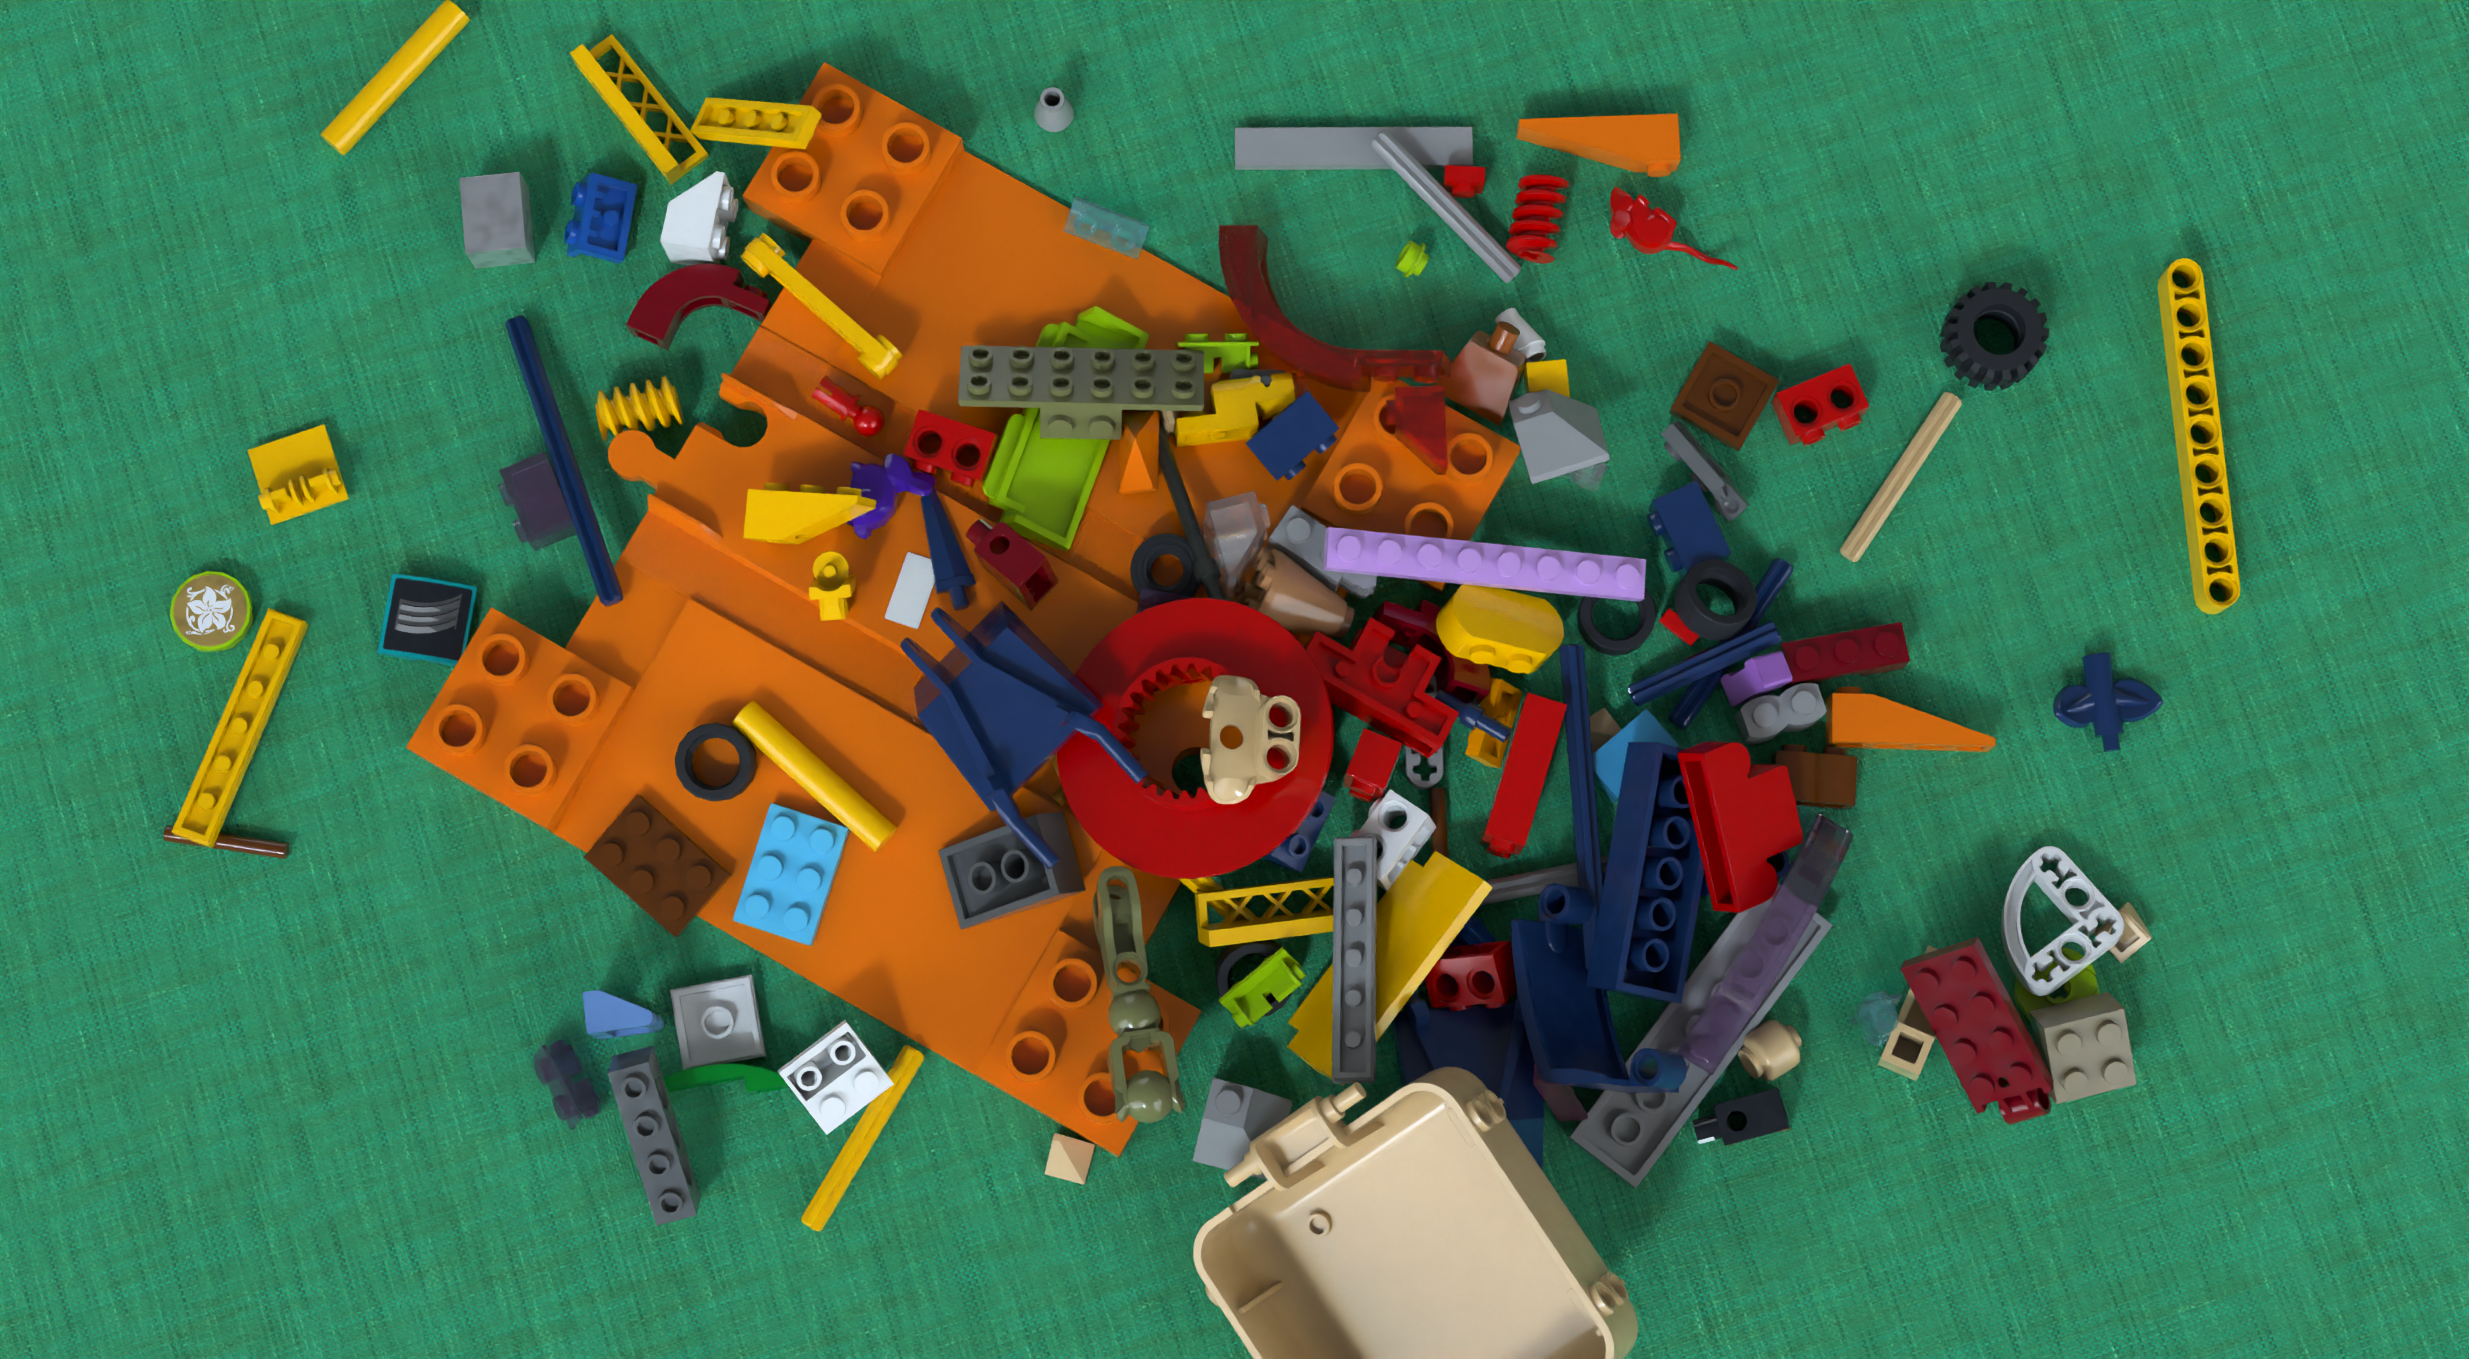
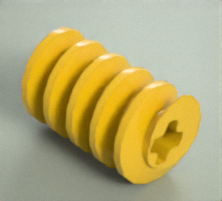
M662 376L660 389L657 390L650 379L646 380L643 393H640L634 383H630L628 396H624L618 386L614 387L613 399L611 400L607 398L603 390H598L595 409L603 441H607L609 429L616 437L617 434L624 432L625 425L629 430L639 431L640 422L643 423L648 431H654L656 418H658L664 428L670 427L672 415H674L679 424H684L675 386L671 385L666 376Z

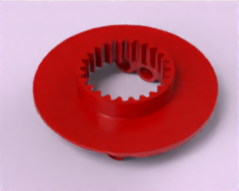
M1190 598L1154 606L1127 619L1109 632L1092 649L1075 673V676L1104 705L1093 718L1103 723L1138 762L1140 760L1139 756L1130 751L1137 746V741L1130 736V732L1139 730L1140 726L1134 721L1135 715L1145 714L1146 711L1142 706V702L1144 700L1153 702L1155 700L1154 692L1165 691L1168 688L1177 687V685H1192L1205 681L1212 682L1217 676L1232 675L1251 679L1257 685L1262 695L1270 698L1280 695L1290 697L1300 708V741L1297 766L1293 771L1276 781L1255 785L1253 791L1245 800L1235 804L1224 805L1215 802L1209 796L1208 791L1202 787L1197 789L1195 797L1188 791H1182L1180 796L1172 790L1167 789L1164 791L1146 777L1136 784L1096 740L1080 731L1076 733L1056 753L1062 788L1075 817L1084 830L1105 851L1123 863L1142 872L1175 879H1198L1229 873L1253 863L1277 848L1291 834L1295 833L1317 802L1327 778L1333 752L1334 724L1329 694L1318 667L1304 646L1278 622L1260 611L1239 603L1212 598ZM1270 708V721L1277 727H1284L1286 723L1284 713L1278 708ZM1269 749L1267 752L1269 765L1278 770L1282 769L1284 760L1281 753L1277 750Z

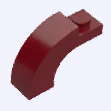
M1422 600L1415 610L1408 609L1401 604L1384 601L1371 618L1395 631L1389 642L1411 650L1418 644L1441 657L1434 672L1437 693L1442 689L1467 704L1472 701L1479 705L1491 692L1488 664H1477L1471 660L1456 657L1445 648L1436 629V619L1441 608L1425 600Z

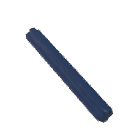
M1776 558L1755 588L1757 605L1754 613L1742 630L1734 636L1757 626L1793 572V567L1781 558ZM1729 666L1692 682L1669 715L1668 720L1676 727L1686 730Z

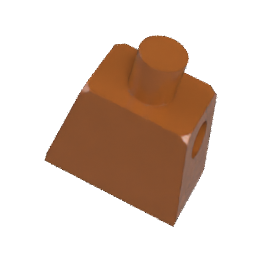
M1504 321L1498 322L1492 336L1477 330L1435 384L1433 390L1500 426L1510 412L1508 401L1515 398L1527 359L1523 353L1513 349L1520 331L1512 324Z

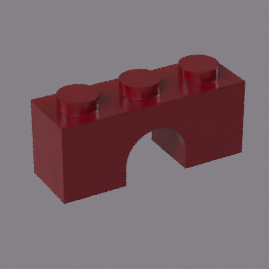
M1902 622L1782 643L1775 651L1783 652L1792 674V681L1782 686L1783 691L1803 683L1823 684L1826 680L1849 674L1861 673L1863 677L1901 670L1910 662Z

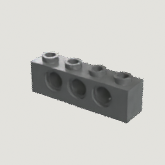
M654 1046L613 1056L608 1076L656 1226L696 1216L701 1195Z

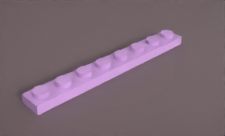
M1328 527L1325 530L1323 570L1640 602L1644 599L1646 559Z

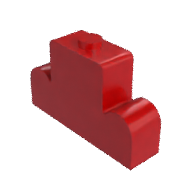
M1708 741L1677 752L1713 910L1741 913L1767 902L1775 894L1778 885L1777 873L1774 867L1767 863V858L1799 845L1803 841L1796 798L1793 794L1788 768L1785 765L1754 764L1751 766L1748 750L1743 744L1738 742Z

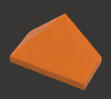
M1156 410L1122 415L1118 493L1121 495L1158 490L1160 412Z

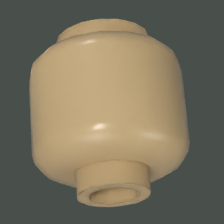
M1768 1020L1744 1036V1044L1741 1050L1738 1051L1740 1062L1751 1077L1755 1079L1760 1077L1766 1081H1773L1800 1062L1799 1047L1802 1046V1041L1797 1031L1791 1025L1784 1026L1778 1021Z

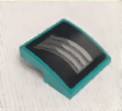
M392 574L377 654L412 661L424 660L455 667L467 647L477 587L424 577Z

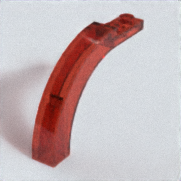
M1219 225L1220 263L1225 285L1234 306L1242 320L1261 343L1292 370L1330 387L1369 393L1372 377L1376 381L1385 383L1397 382L1398 377H1413V380L1421 383H1435L1438 381V378H1450L1452 362L1442 350L1347 349L1327 344L1304 333L1286 318L1273 293L1267 264L1268 237L1258 225Z

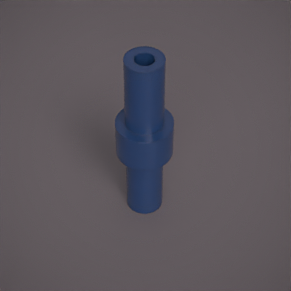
M1442 689L1435 696V699L1459 712L1457 716L1460 718L1459 723L1473 731L1478 728L1503 743L1508 739L1512 728L1485 714L1486 709L1472 701L1467 704Z

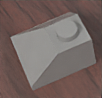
M1548 389L1536 393H1526L1517 399L1508 401L1515 431L1532 484L1610 460L1599 414L1595 407Z
M1213 1078L1192 1161L1230 1170L1244 1160V1154L1250 1151L1249 1144L1251 1141L1289 1116L1293 1101L1252 1087ZM1263 1173L1260 1175H1251L1253 1177L1267 1180Z

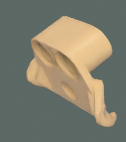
M1232 675L1215 677L1209 687L1202 713L1203 718L1211 719L1209 749L1201 748V764L1204 782L1211 799L1224 805L1235 804L1245 800L1251 794L1255 785L1276 781L1293 771L1297 766L1301 714L1299 706L1292 698L1284 695L1273 698L1262 695L1257 685L1251 679ZM1270 708H1278L1284 713L1286 718L1284 727H1277L1270 721ZM1231 725L1241 731L1243 740L1237 749L1226 748L1220 741V732L1223 727ZM1269 749L1277 750L1281 753L1284 760L1282 769L1278 770L1269 765L1267 761Z

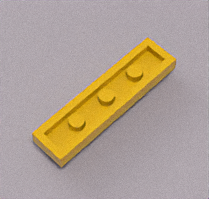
M706 97L690 132L700 140L806 149L822 114L809 105Z

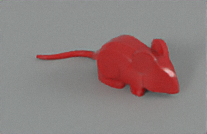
M1614 187L1611 191L1609 200L1611 214L1610 232L1613 237L1622 239L1626 236L1632 246L1644 254H1657L1663 250L1681 251L1709 264L1723 265L1733 270L1738 269L1737 266L1728 261L1709 257L1686 244L1673 242V232L1677 222L1662 209L1655 207L1652 210L1648 207L1650 202L1643 195L1639 194L1636 200H1633L1628 193L1618 187Z

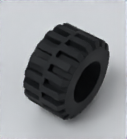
M1987 282L1982 289L1979 285L1970 289L1967 295L1964 294L1945 318V324L1941 328L1940 336L1944 337L1940 343L1941 353L1947 352L1948 354L1944 360L1948 368L1954 365L1958 369L1954 376L1959 380L1966 376L1970 379L1968 386L1975 389L1980 383L1984 384L1985 391H1993L1998 385H2000L2002 390L2009 388L2014 382H2020L2040 361L2039 359L2046 350L2047 345L2044 342L2049 338V328H2043L2047 321L2045 312L2038 314L2036 309L2040 306V303L2037 299L2034 298L2031 301L2026 299L2025 296L2028 291L2020 288L2017 292L2012 291L2013 284L2004 282L2000 288H1997L1996 282ZM1990 318L2005 324L2014 338L2013 352L1997 355L1983 349L1975 338L1974 322Z

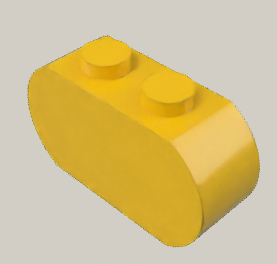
M1463 584L1441 608L1436 619L1438 636L1451 654L1471 660L1477 664H1489L1505 668L1513 673L1531 674L1537 671L1558 649L1564 637L1562 620L1558 612L1548 601L1496 587Z

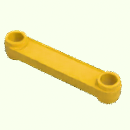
M761 233L758 238L755 237L744 248L745 251L740 257L753 271L762 278H765L769 273L854 347L860 353L857 357L859 362L875 377L881 380L885 375H889L899 364L898 361L903 355L889 340L881 334L874 339L782 258L786 255L785 252L765 233Z

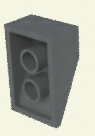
M1064 812L1036 814L1024 819L1061 858L1050 870L1043 865L1007 825L939 850L960 929H967L1086 891Z

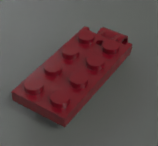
M1975 937L1905 960L1900 969L1977 1114L1985 1112L1987 1103L1998 1101L2001 1115L2009 1125L2049 1114L2051 1111V1101L2048 1092L2052 1091L2054 1080L1979 938Z

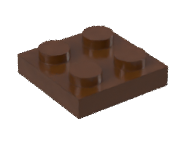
M1709 341L1669 413L1739 452L1780 380Z

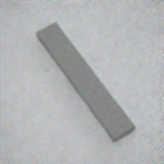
M1472 127L1235 128V170L1393 169L1371 146L1372 140L1383 130H1387L1425 169H1445V165L1473 166Z
M1375 836L1334 837L1332 1082L1334 1084L1376 1083L1377 839Z

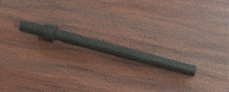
M1140 410V411H1141V412H1147V411H1154V410ZM1159 416L1158 461L1195 561L1193 570L1198 584L1204 586L1208 598L1226 600L1219 582L1221 572L1217 561L1210 557Z

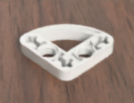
M2053 846L2038 849L2020 867L2007 892L2001 917L2002 942L2008 962L2025 989L2037 996L2049 995L2112 948L2120 940L2124 930V920L2120 913L2062 850ZM2042 860L2048 864L2053 861L2058 864L2055 870L2056 874L2051 870L2044 873L2041 870ZM2069 875L2071 878L2066 879L2060 888L2057 889L2055 886H2057L2059 878L2063 881ZM2034 881L2069 919L2073 926L2030 958L2022 938L2020 913L2023 898ZM2071 888H2079L2086 893L2088 902L2083 906L2071 905L2065 897V892ZM2098 921L2102 924L2110 922L2113 925L2110 931L2111 935L2104 931L2096 936L2092 943L2089 936L2095 932ZM2067 942L2078 943L2084 950V957L2078 961L2069 960L2064 957L2061 947ZM2054 959L2057 967L2050 972L2048 983L2044 979L2034 980L2035 968L2042 972L2051 966Z

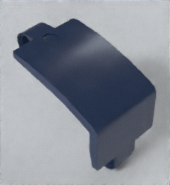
M1557 883L1548 884L1540 894L1538 922L1524 919H1512L1511 921L1512 953L1518 999L1531 1052L1541 1079L1550 1084L1626 1093H1679V1086L1686 1078L1687 1066L1683 1056L1677 1052L1651 1048L1640 1049L1631 1060L1629 1077L1616 1037L1607 991L1586 986L1589 970L1585 968L1582 929L1569 927V925L1585 923L1590 918L1594 907L1593 897L1585 888Z

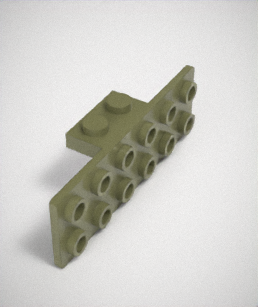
M962 346L958 404L960 406L1040 408V438L1121 440L1122 410H1204V352L1194 350Z

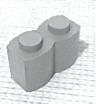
M1803 683L1790 687L1779 697L1761 696L1747 702L1737 712L1734 719L1743 744L1757 745L1772 740L1781 731H1803L1813 726L1827 710L1818 684Z

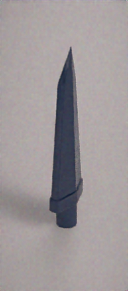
M933 486L931 494L921 497V505L935 579L934 586L937 594L949 592L954 610L959 611L970 606L965 588L976 585L974 575L970 572Z

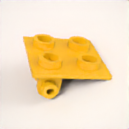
M325 424L247 450L261 491L258 498L263 510H267L271 525L349 499Z

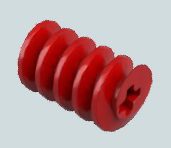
M1544 174L1528 175L1519 179L1518 188L1521 192L1516 194L1515 203L1518 207L1513 209L1512 218L1515 222L1510 225L1509 233L1512 237L1507 240L1506 248L1510 253L1534 263L1546 264L1554 262L1555 258L1544 253L1545 249L1557 248V242L1547 236L1548 234H1558L1560 232V227L1550 221L1551 219L1563 217L1564 212L1554 208L1553 205L1566 202L1567 197L1557 193L1556 190L1568 188L1569 182L1567 180Z

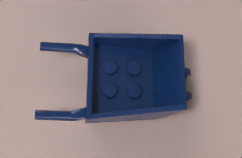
M1003 601L970 632L944 610L936 607L931 612L932 619L956 646L939 662L908 637L900 645L905 654L926 675L914 687L917 716L991 812L997 810L1006 825L1043 865L1050 870L1061 858L1024 820L1012 797L1079 731L1096 740L1136 784L1140 783L1149 772L1103 723L1093 718L1104 707L1103 703Z
M1415 990L1403 1006L1404 1011L1399 1012L1392 1021L1401 1088L1428 1072L1442 1067H1457L1473 1073L1498 1099L1502 1098L1504 1101L1502 1105L1505 1108L1507 1119L1543 1171L1544 1081L1538 1073L1531 1052L1518 994L1516 1004L1497 1008L1480 1006L1470 1007L1461 1011H1450L1449 1008L1429 1010L1426 1001H1420Z

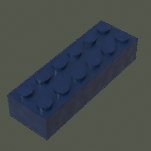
M1628 742L1586 982L1588 987L1651 1001L1682 1003L1704 875V867L1677 752L1685 749L1658 742Z

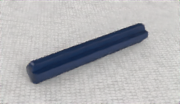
M1767 621L1629 684V695L1636 706H1641L1778 644L1781 641L1780 633L1773 621Z

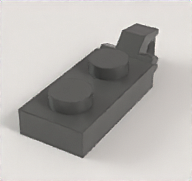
M1681 421L1672 423L1661 433L1667 441L1664 443V447L1676 461L1680 462L1683 459L1693 470L1690 474L1692 480L1698 482L1702 491L1707 492L1710 490L1714 494L1715 510L1729 522L1749 507L1750 504L1731 483L1730 477Z

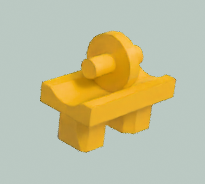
M826 551L820 554L813 564L814 579L809 586L810 600L819 599L821 621L846 619V613L849 612L848 597L852 596L856 588L855 575H848L849 564L843 554L837 551Z

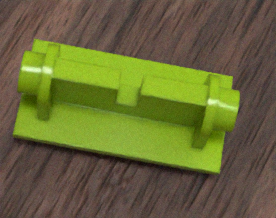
M1209 333L1185 334V341H1176V346L1184 347V350L1204 352V373H1214V358H1221V373H1232L1234 369H1258V354L1250 353V346H1259V342L1249 340V333H1225V341H1209Z
M1282 947L1276 953L1264 959L1262 964L1242 981L1235 983L1219 999V1002L1233 1014L1232 1018L1241 1028H1244L1247 1024L1253 1026L1257 1020L1273 1008L1266 998L1270 993L1273 994L1278 1002H1281L1303 984L1301 980L1306 977V974L1301 969V964Z

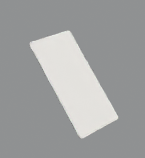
M910 552L907 553L888 605L885 619L915 629L919 628L935 582L931 559Z

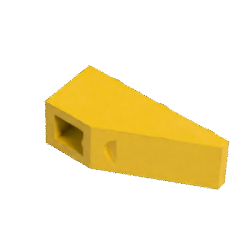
M764 483V490L748 489L743 538L767 543L799 545L875 509L876 500L862 497V489L837 487L836 494H825V487L800 485V492L788 491L789 485Z

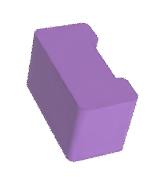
M1782 651L1751 658L1745 662L1744 669L1721 677L1722 686L1732 707L1746 704L1757 697L1768 696L1792 681V674Z

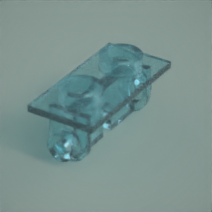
M1075 197L1063 231L1138 259L1150 225L1143 223L1144 219L1136 220L1089 202L1086 197L1083 200Z
M1880 991L1865 996L1863 998L1864 1003H1860L1850 1022L1851 1025L1861 1023L1865 1038L1871 1045H1884L1888 1041L1891 1032L1897 1027L1898 1016L1895 1007L1902 998L1901 993L1889 996L1887 991Z

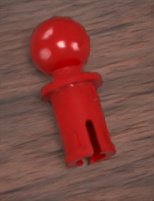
M828 376L823 377L819 384L831 392L832 396L816 387L811 395L813 399H817L840 415L841 422H844L848 417L853 419V426L860 435L872 437L882 431L885 418L883 412L878 407L859 405L858 402L861 395L853 396L830 380Z

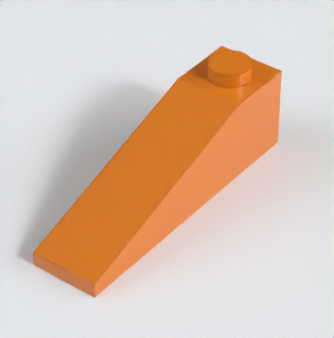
M1678 113L1519 119L1516 129V139L1636 173L1647 172V175L1650 177L1670 175L1671 171L1677 170L1681 160Z
M1839 687L1837 688V693H1832L1826 699V747L1988 752L1996 746V738L1875 694H1862V688Z

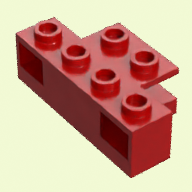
M1371 617L1367 620L1363 629L1358 630L1349 649L1316 631L1305 643L1304 648L1318 667L1332 704L1426 758H1430L1442 747L1459 712L1424 692L1441 657L1418 644L1412 648L1409 656L1388 645L1395 631Z

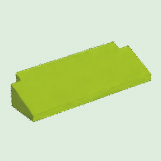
M1094 306L1079 313L1074 326L1065 321L1058 325L1048 324L1044 326L1036 347L1145 349L1150 334ZM1023 408L1021 415L1014 414L1008 418L986 474L982 489L984 494L989 497L987 504L1004 509L999 522L1003 521L1020 536L1063 551L1069 550L1110 439L1040 438V408Z

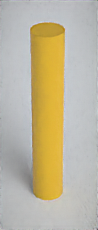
M444 0L322 131L321 137L337 152L345 156L469 23L470 19L452 1Z
M754 700L747 704L736 716L732 726L874 852L879 851L896 832L897 827Z

